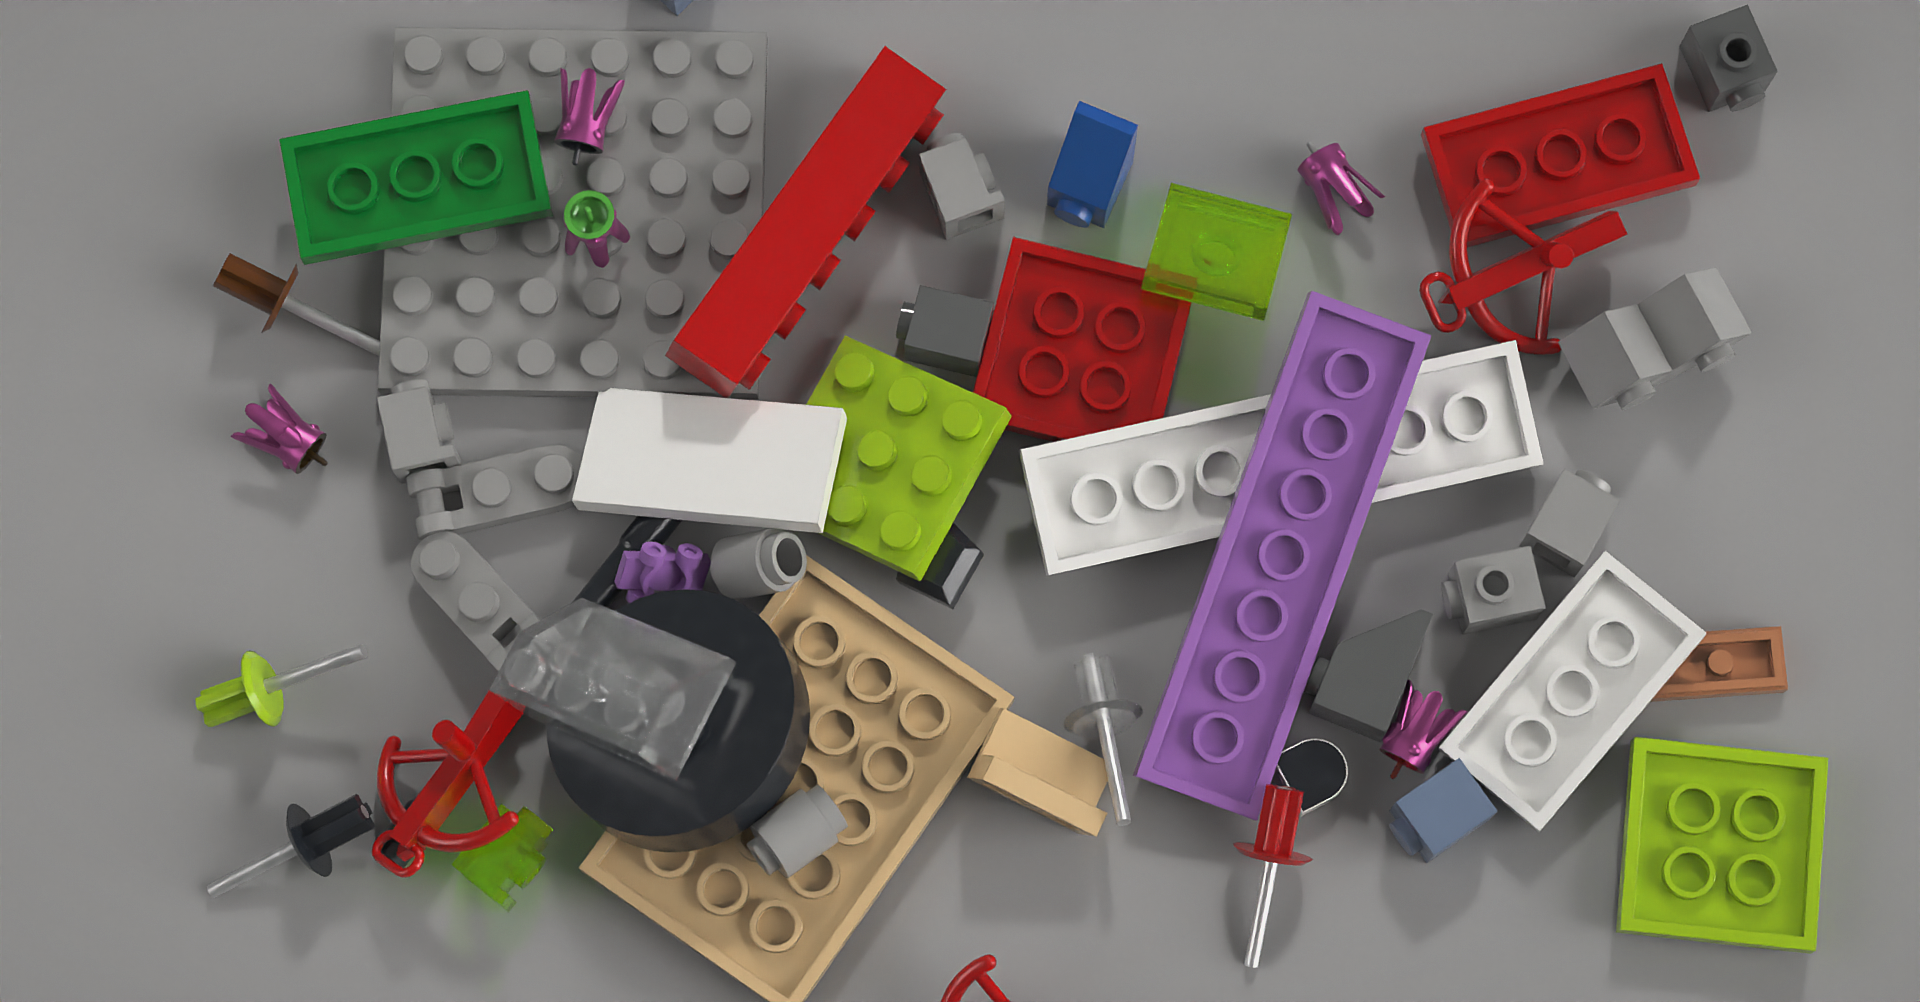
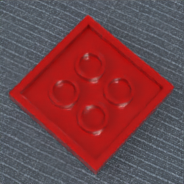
M1013 237L973 393L1007 408L1012 417L1005 430L1051 442L1161 419L1164 417L1197 281Z

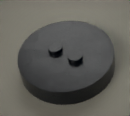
M684 589L654 593L632 601L610 613L581 639L567 658L557 677L548 708L547 743L555 773L569 797L611 835L623 842L651 851L687 852L699 850L724 842L748 829L753 823L761 819L785 793L800 766L807 745L810 727L809 695L802 671L793 654L770 626L747 606L732 598L703 590Z

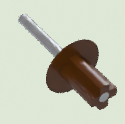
M229 253L213 287L269 314L270 316L261 333L271 328L280 309L283 308L377 356L379 355V340L288 295L298 275L297 263L290 277L285 281Z

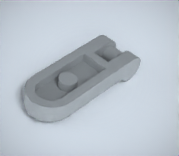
M545 445L444 469L435 468L414 472L406 477L410 497L417 498L420 516L415 519L418 538L423 540L429 535L443 531L454 532L459 535L569 509L575 506L572 498L582 458L572 448L564 445ZM460 490L464 508L445 511L442 494Z
M443 531L429 535L421 540L414 550L411 566L412 574L418 584L510 684L514 685L527 672L523 666L540 650L546 654L560 641L475 548L457 533ZM518 624L523 632L505 648L499 641Z

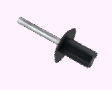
M358 794L313 817L301 806L290 804L287 809L286 828L291 842L207 885L209 894L215 898L296 855L299 856L301 861L310 870L323 877H328L332 872L330 851L375 828L370 817L373 814L367 802L362 803Z

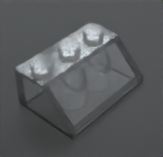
M581 597L519 632L489 690L533 719L677 780L736 662L727 656Z

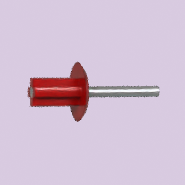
M1266 784L1255 843H1233L1241 854L1264 861L1244 965L1248 967L1258 968L1278 864L1302 866L1313 860L1309 856L1293 851L1304 791L1295 790V788Z

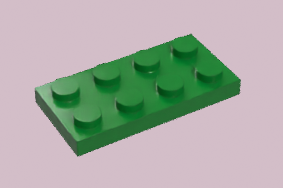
M528 90L279 139L299 254L304 265L553 216L535 117Z

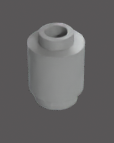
M769 528L727 536L720 539L712 551L710 572L720 592L734 600L782 592L791 588L795 582H798L803 577L807 565L806 552L802 542L795 534L784 532L781 529Z
M816 785L808 792L799 789L767 812L761 819L753 823L750 829L755 838L747 843V847L761 868L769 876L779 870L788 879L838 843L837 834L846 829L848 825L830 796L822 787Z

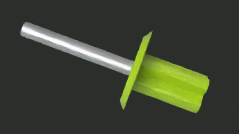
M363 644L279 675H276L271 665L259 654L250 650L246 651L241 659V676L200 691L201 696L195 698L197 710L203 713L204 724L208 727L222 724L254 711L265 724L275 727L282 718L284 708L283 688L367 658V650Z

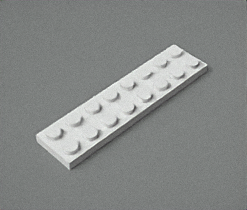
M1516 340L1422 361L1372 503L1544 464ZM1270 395L1019 450L1046 575L1219 537Z

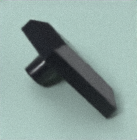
M953 522L922 580L918 581L899 571L897 572L896 580L901 585L954 609L984 554Z

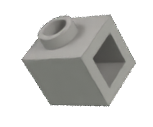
M1531 546L1455 561L1448 572L1449 581L1441 583L1442 597L1447 616L1450 620L1459 619L1462 635L1537 620L1546 608Z

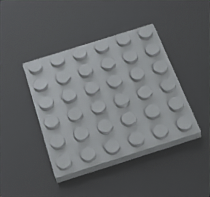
M395 27L390 117L526 90L529 91L553 216L384 249L378 390L380 393L389 395L392 394L391 388L399 383L422 379L428 381L431 395L597 397L598 392L617 388L724 398L665 355L677 334L763 216L768 56L767 32ZM560 68L565 69L567 73L568 99L571 82L573 80L580 81L582 72L587 68L595 71L597 80L593 116L606 90L613 87L618 80H625L624 87L606 125L603 153L588 154L581 152L578 165L576 166L572 164L574 151L563 148L554 142L562 120ZM592 190L604 194L616 210V218L626 227L630 235L627 243L619 241L610 234L606 237L609 262L604 268L598 267L593 263L585 242H579L573 255H568L565 251V239L568 230L564 225L565 206L575 194L582 191ZM759 378L750 390L739 383L729 398L759 400Z

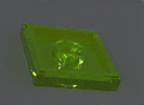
M1171 183L1141 289L1264 321L1292 214Z

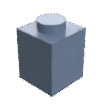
M1458 758L1396 801L1389 810L1395 821L1390 823L1389 826L1399 844L1410 856L1419 852L1425 862L1428 863L1489 821L1496 814L1497 809L1461 759Z

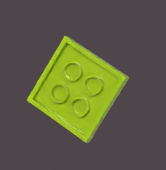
M845 335L806 405L843 408L847 416L823 533L818 534L921 581L1012 416L1007 408Z
M1634 737L1630 741L1616 933L1807 954L1815 952L1829 758Z

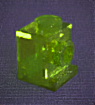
M502 803L498 807L500 817L510 811ZM525 806L518 811L519 821L509 832L485 846L461 852L451 864L461 875L508 913L517 903L508 894L515 884L521 889L525 888L540 872L547 860L541 854L548 845L545 840L553 831L549 825ZM487 820V822L482 826V828L485 827V826H487V825H489L488 820Z

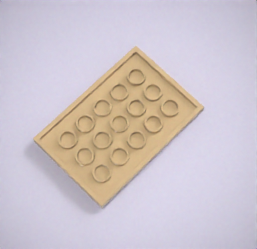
M807 555V565L803 577L788 590L775 593L759 615L784 642L796 659L806 682L810 703L809 735L802 761L785 793L771 809L799 789L808 792L816 785H819L836 804L848 825L846 829L837 834L838 843L787 879L779 870L769 876L755 860L747 847V843L755 838L750 827L719 844L687 852H659L638 848L623 842L605 830L579 867L581 872L767 1002L806 1001L979 753L999 709L1005 708L1009 710L1015 700L1013 695Z

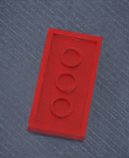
M1662 63L1423 127L1421 133L1450 229H1452L1456 214L1465 198L1484 179L1492 180L1495 185L1494 191L1487 199L1529 230L1694 187L1700 180ZM1478 208L1469 228L1467 248L1515 234Z

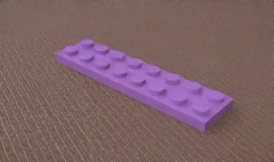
M1315 291L1307 293L1133 776L1252 820H1258L1262 809L1266 784H1271L1431 335Z

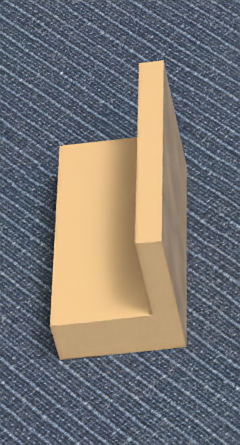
M1000 708L967 778L1078 834L1097 837L1107 816V812L1096 807L1108 782L1104 759L1005 708Z

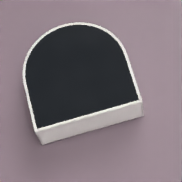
M1307 739L1282 751L1276 772L1284 786L1304 791L1300 810L1301 817L1332 801L1339 795L1347 780L1348 766L1343 753L1331 742L1323 739Z

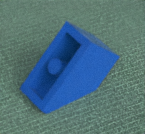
M1082 101L1078 102L1048 185L1047 205L1055 208L1054 213L1057 217L1069 224L1082 228L1089 227L1090 223L1105 228L1133 164L1138 124Z

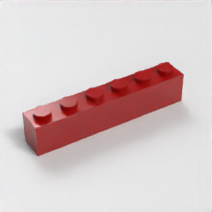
M884 46L677 334L665 356L724 398H729L739 383L750 390L771 360V358L762 353V350L774 334L785 340L807 310L797 303L809 284L819 291L822 289L841 262V259L832 253L844 235L855 242L875 214L876 210L868 206L867 202L878 187L890 193L909 166L910 162L901 156L912 139L924 145L943 118L944 114L937 110L935 106L947 89Z

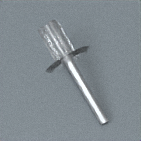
M1089 653L1081 656L1082 662L1073 664L1082 707L1074 710L1066 717L1064 728L1067 732L1082 738L1100 739L1116 823L1118 826H1125L1131 823L1114 736L1127 731L1136 724L1143 715V709L1133 701L1119 699L1111 657L1108 654L1096 657L1094 653Z

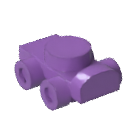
M651 541L645 542L640 551H623L614 581L617 589H628L626 595L628 603L654 594V591L703 590L711 561L707 553H703L698 546L684 543L679 545L676 553L670 546Z

